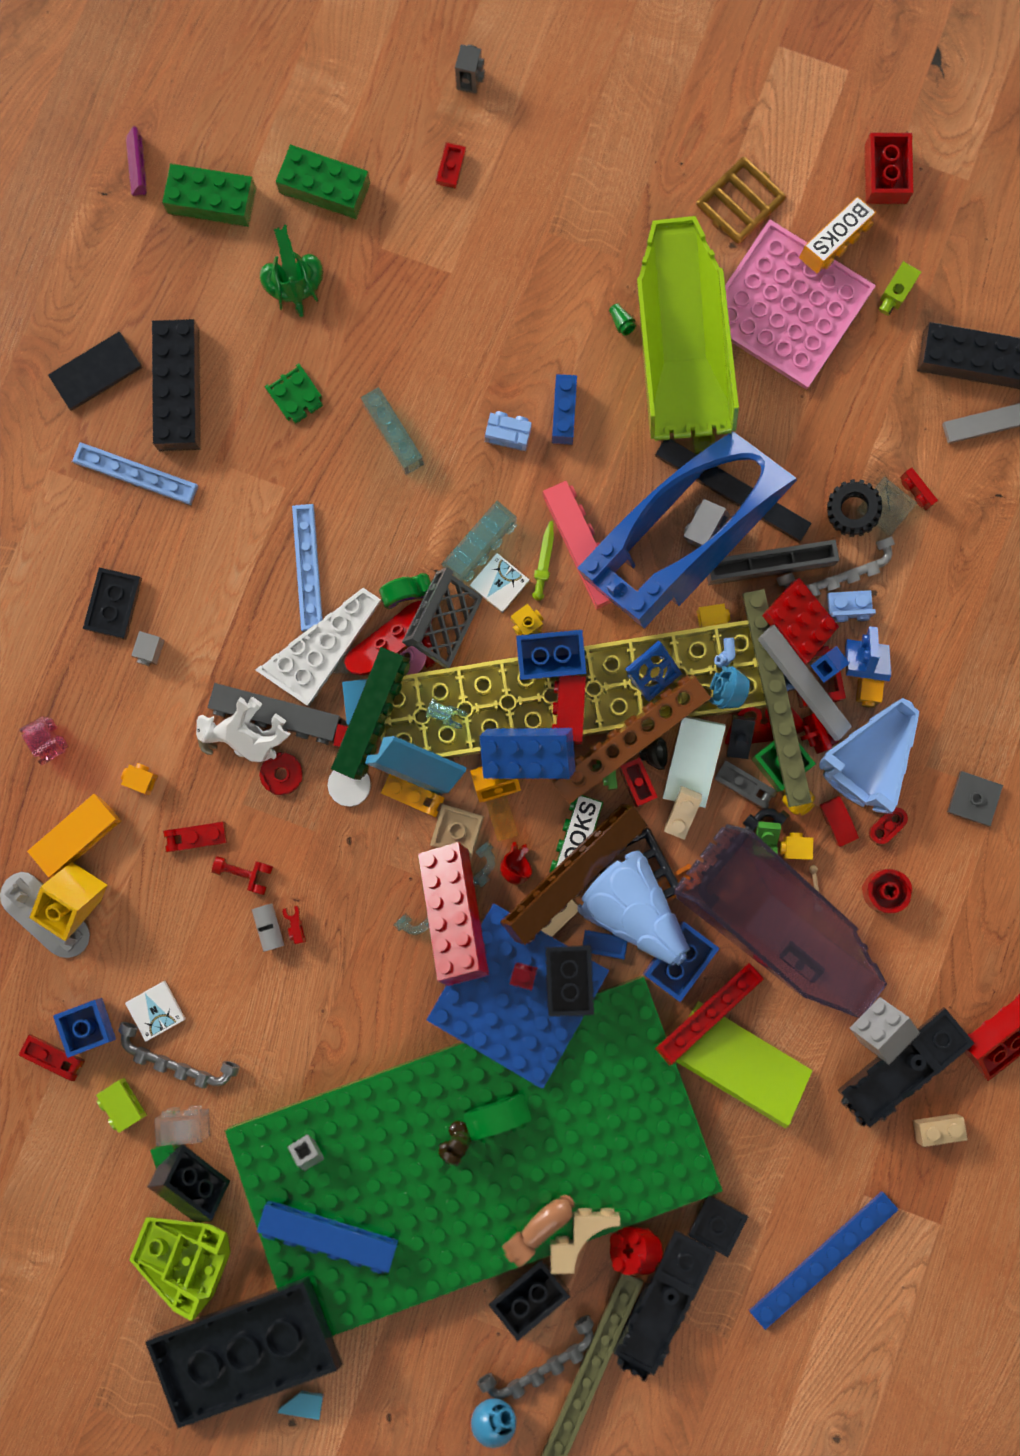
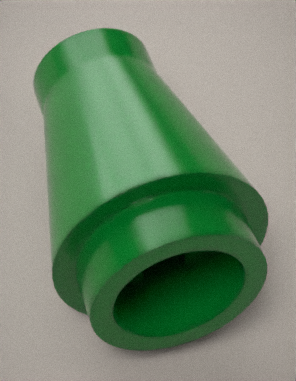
M619 303L609 308V313L612 316L618 333L626 336L635 330V319Z

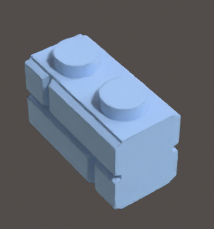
M497 411L495 414L490 413L485 432V442L526 451L532 422H529L528 418L523 416H517L516 418L508 417V414Z

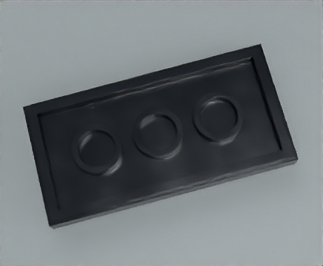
M119 331L51 372L48 376L69 410L73 411L143 367Z

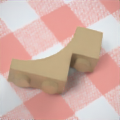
M580 1208L578 1212H573V1240H569V1237L559 1236L555 1240H551V1274H574L576 1259L582 1246L595 1233L609 1227L620 1226L619 1212H615L612 1208H603L601 1212H592V1209Z

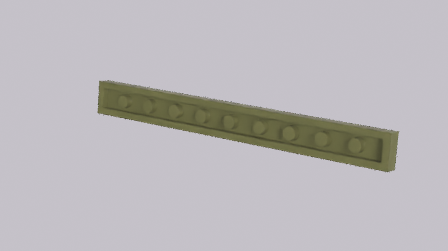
M765 589L743 593L742 598L788 806L793 807L812 803L783 672L757 640L770 627L762 616L769 608Z
M620 1274L594 1333L592 1343L587 1349L541 1456H568L641 1289L643 1279L634 1275Z

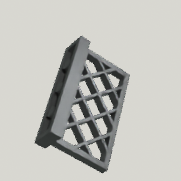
M448 567L436 572L402 641L406 646L415 647L444 668H450L483 598L452 575L453 571ZM450 582L456 586L458 594L450 596L448 589ZM465 595H469L474 599L471 607H467ZM459 597L462 609L454 610L451 598ZM442 600H446L449 612H441L439 604ZM463 611L465 621L459 625L455 613ZM450 614L453 626L446 628L443 616ZM438 617L441 629L433 631L431 621L433 618ZM454 629L457 638L455 642L450 643L447 631ZM442 632L445 644L437 646L434 634ZM426 635L430 637L431 648L421 644L423 637ZM446 647L448 653L446 660L440 657L438 648Z

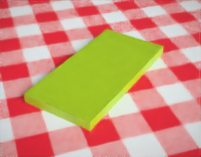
M698 1001V1002L694 1005V1007H693V1009H692V1011H691V1013H690V1016H691L697 1009H699V1008L703 1005V1003H701V1002ZM723 1017L675 1061L785 1129L790 1125L813 1071L726 1017Z

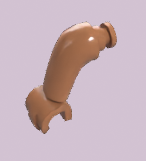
M563 1195L559 1200H553L539 1211L522 1232L516 1233L502 1246L506 1252L505 1256L510 1262H514L518 1267L524 1265L535 1254V1249L572 1218V1209L575 1205L573 1199L570 1196Z

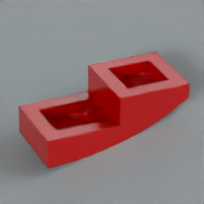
M840 796L819 805L826 824L830 826L835 842L839 847L859 839L855 826Z

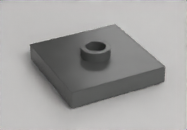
M960 771L947 813L989 827L991 826L1003 785Z

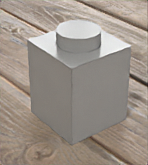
M139 631L131 656L136 658L139 664L149 666L150 663L157 665L165 640Z
M309 1135L288 1146L297 1166L304 1171L324 1159L315 1140Z

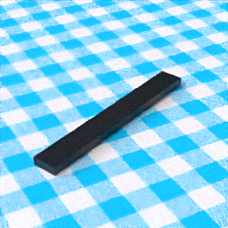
M671 439L664 440L655 453V457L677 470L697 456V454ZM717 466L705 470L696 479L697 482L739 507L742 506L753 490L752 487ZM777 502L761 519L799 543L812 524Z

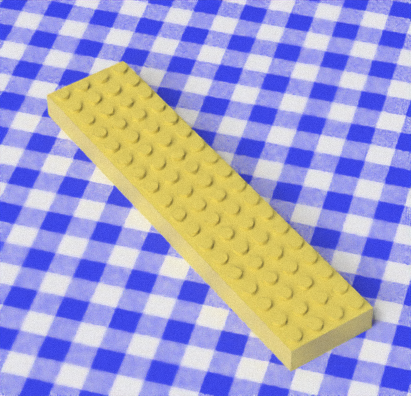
M744 620L584 646L587 674L575 675L586 676L583 737L609 733L615 728L621 729L625 726L624 722L632 715L637 717L643 712L642 708L650 702H657L661 699L659 696L661 693L669 688L671 690L678 686L677 682L686 675L689 677L694 675L709 696L713 697V690L710 689L712 679L716 672H722V668L715 665L714 658L724 651V638H734L736 656L727 667H735L749 679V694L744 704L739 708L719 709L717 705L711 704L708 700L688 716L702 718L739 712L749 707H766L748 621ZM657 641H660L682 674L651 701H648L640 690L631 683L632 681L627 677L629 674L625 668ZM660 656L650 658L653 664H659L662 661ZM518 657L405 675L401 681V691L395 696L392 703L394 705L392 713L385 720V730L381 735V742L383 737L395 736L448 759L481 753L479 736L486 729L552 728V724H556L557 715H553V702H558V694L554 693V680H559V677L520 680ZM645 664L640 668V679L646 675L647 666ZM659 667L651 670L650 676L652 678L658 676L660 672ZM667 667L664 669L663 678L667 672ZM649 681L645 686H654L658 683L657 681ZM686 692L680 693L677 697L678 703H685L688 699V694ZM667 705L661 707L659 711L660 716H667L670 713V707ZM645 719L642 722V727L653 725L651 719Z

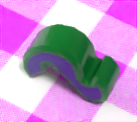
M420 573L414 577H401L387 582L379 589L383 606L386 609H392L399 602L424 598L431 581L428 574Z

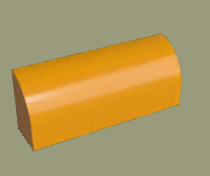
M92 794L27 852L49 878H52L68 864L76 862L122 820L98 795Z

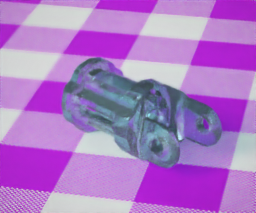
M432 699L425 717H433L443 721L445 725L462 729V725L453 721L451 717L455 714L466 717L467 712L451 705L447 707Z

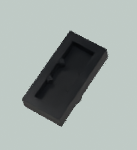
M733 715L726 752L727 757L749 759L755 717Z

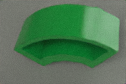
M524 1094L510 1096L463 1114L471 1141L481 1139L482 1143L494 1139V1135L510 1129L512 1132L525 1128V1123L532 1121Z

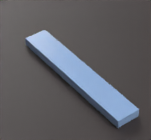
M81 442L72 460L77 465L188 505L192 504L199 487L195 483Z
M313 504L292 506L302 632L307 631L313 625L323 620Z

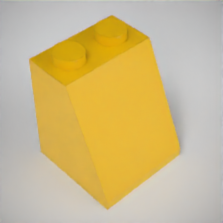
M71 862L40 887L29 918L62 940L67 941L100 903L107 884Z

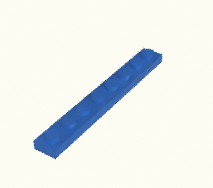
M881 1191L749 1310L750 1313L766 1330L898 1211V1208Z

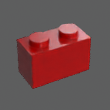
M637 758L618 768L636 808L658 798L641 758Z

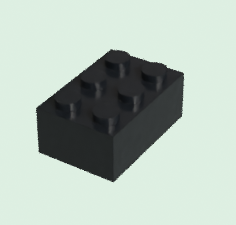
M591 945L545 947L548 1017L594 1015Z

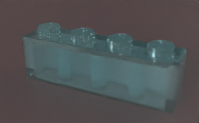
M377 387L362 396L361 401L365 410L404 473L407 475L424 465L421 454L380 388Z
M496 501L441 563L442 569L448 567L453 571L452 575L462 583L464 581L469 582L475 574L474 570L478 565L483 566L486 563L491 550H497L503 542L501 539L505 534L510 535L517 526L515 524L517 522L516 516L500 502Z

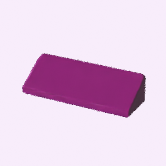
M133 126L126 137L131 195H146L147 186L142 136L138 128Z

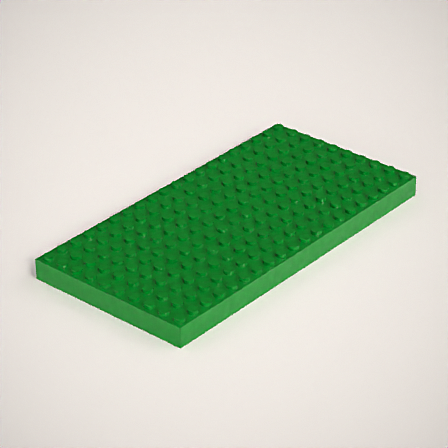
M644 976L636 977L597 992L594 997V1015H584L543 1089L464 1042H459L228 1127L225 1130V1134L257 1230L265 1204L270 1200L398 1240L389 1272L384 1271L381 1274L372 1271L369 1266L362 1265V1267L351 1265L349 1260L343 1258L334 1260L327 1257V1253L320 1251L312 1253L305 1250L306 1247L298 1244L297 1246H289L282 1239H267L262 1237V1233H259L276 1287L279 1288L309 1276L332 1336L518 1268L514 1262H510L505 1256L506 1252L502 1246L516 1233L522 1232L539 1211L553 1200H559L563 1195L570 1196L573 1199L575 1205L572 1213L578 1212L580 1208L592 1209V1212H601L603 1208H612L615 1212H619L620 1226L603 1229L591 1236L586 1241L588 1242L722 1192V1187L676 1062L670 1066L655 1049L666 1039V1035ZM524 1094L532 1121L524 1124V1129L512 1132L510 1129L494 1135V1139L483 1143L481 1139L472 1141L459 1165H450L443 1161L438 1149L443 1142L451 1140L449 1126L453 1122H465L463 1114L478 1107L495 1103L510 1096ZM309 1135L315 1140L324 1159L304 1171L297 1166L288 1146ZM573 1214L568 1223L554 1232L535 1249V1254L524 1265L550 1256L551 1240H555L556 1237L566 1236L569 1237V1240H573Z

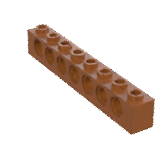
M694 675L682 677L677 682L678 686L672 690L669 688L659 695L661 699L655 703L650 702L642 708L643 712L637 717L635 715L629 717L624 722L625 726L619 730L615 728L609 732L607 739L602 743L598 741L589 748L590 752L584 757L582 754L576 757L575 772L583 774L581 781L573 782L571 777L570 779L552 780L569 804L708 701L711 697ZM686 692L688 694L687 701L685 703H678V695ZM667 705L670 707V713L665 717L660 716L659 711L661 707ZM645 719L653 721L652 727L648 730L642 729V722ZM627 733H635L633 742L626 743L624 741V736ZM609 746H616L618 748L614 756L606 754ZM592 759L600 760V766L597 769L589 768V762Z

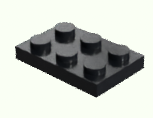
M99 567L83 629L126 640L142 578Z

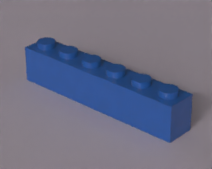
M270 1200L265 1204L257 1232L262 1233L264 1238L271 1240L275 1238L282 1239L286 1245L297 1246L298 1244L306 1247L305 1250L309 1252H324L331 1259L340 1260V1258L349 1260L351 1265L362 1267V1265L369 1266L372 1271L381 1274L384 1271L389 1272L398 1243L396 1239Z

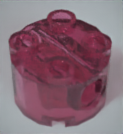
M44 715L19 729L21 733H24L22 737L33 756L40 757L38 762L42 766L53 758L66 752L65 749L69 747L63 736L60 737L56 734L55 730L58 728L53 719Z

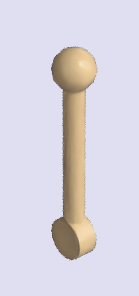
M812 865L809 871L812 873L817 902L815 909L821 911L824 909V904L820 900L816 875L818 868Z

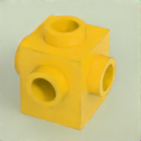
M526 604L510 616L512 623L515 625L512 628L518 636L542 633V621L544 619L539 611H533L529 604Z

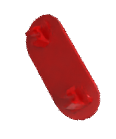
M422 601L410 603L365 640L352 648L345 657L344 664L346 669L353 674L369 675L380 647L398 654L406 650L408 646L403 644L402 641Z

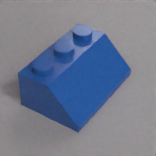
M582 630L516 636L520 680L587 674Z

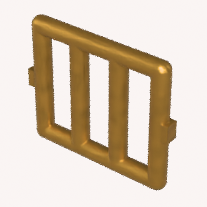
M741 157L697 200L696 205L713 221L712 225L717 230L721 228L733 241L741 244L786 200V194L770 180L771 176L765 171L762 173L746 157ZM743 167L776 197L769 205L761 200L736 176ZM728 182L732 183L761 211L754 220L721 190ZM714 195L747 225L740 233L732 228L707 204Z

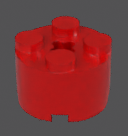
M894 869L877 870L871 873L863 883V897L867 905L877 912L897 913L909 905L912 884L909 878L900 871ZM885 887H890L889 895L884 894Z
M624 1227L612 1234L610 1237V1257L613 1269L625 1275H649L656 1270L654 1268L657 1263H660L662 1259V1245L658 1236H655L649 1228Z

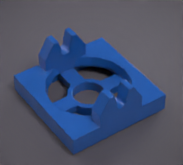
M657 641L625 668L629 674L627 677L632 681L631 683L640 690L648 701H651L682 674L660 641ZM660 656L662 661L659 664H653L650 658ZM645 664L647 666L646 675L640 679L639 671L641 666ZM659 667L660 672L658 676L652 678L650 676L651 670ZM667 667V672L663 678L664 669ZM649 681H657L658 683L654 686H645Z

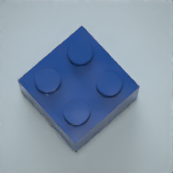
M102 998L53 1015L67 1058L116 1040Z

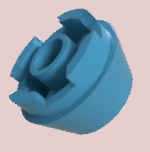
M722 666V672L715 673L710 685V689L713 690V697L709 699L710 703L717 705L719 709L741 707L749 694V679L733 666Z

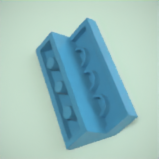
M395 736L383 737L379 753L367 755L365 762L369 766L436 794L449 793L467 769V767Z

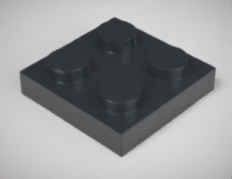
M713 1196L706 1197L688 1232V1236L729 1257L748 1219V1215Z

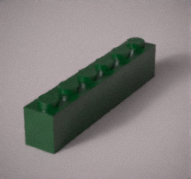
M380 647L331 770L356 780H361L367 774L369 768L365 764L367 755H374L376 752L378 737L385 730L384 723L387 716L392 713L394 706L392 703L395 696L401 691L403 676L410 669V658Z

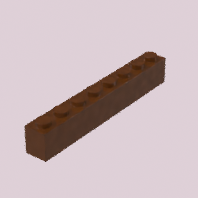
M621 804L500 921L515 942L523 945L532 942L536 938V934L542 928L547 927L558 913L564 911L567 904L573 898L579 896L582 893V889L588 883L593 882L601 870L608 867L619 853L626 850L627 845L633 839L642 834V830L647 824L635 807Z

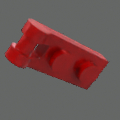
M225 822L163 831L164 837L167 840L166 852L227 843ZM181 835L182 843L176 844L175 836Z
M31 1034L27 1036L18 1056L73 1082L78 1076L77 1071L79 1067H82L85 1062L84 1059L75 1055L67 1058L64 1050ZM66 1061L71 1063L69 1070L63 1068Z

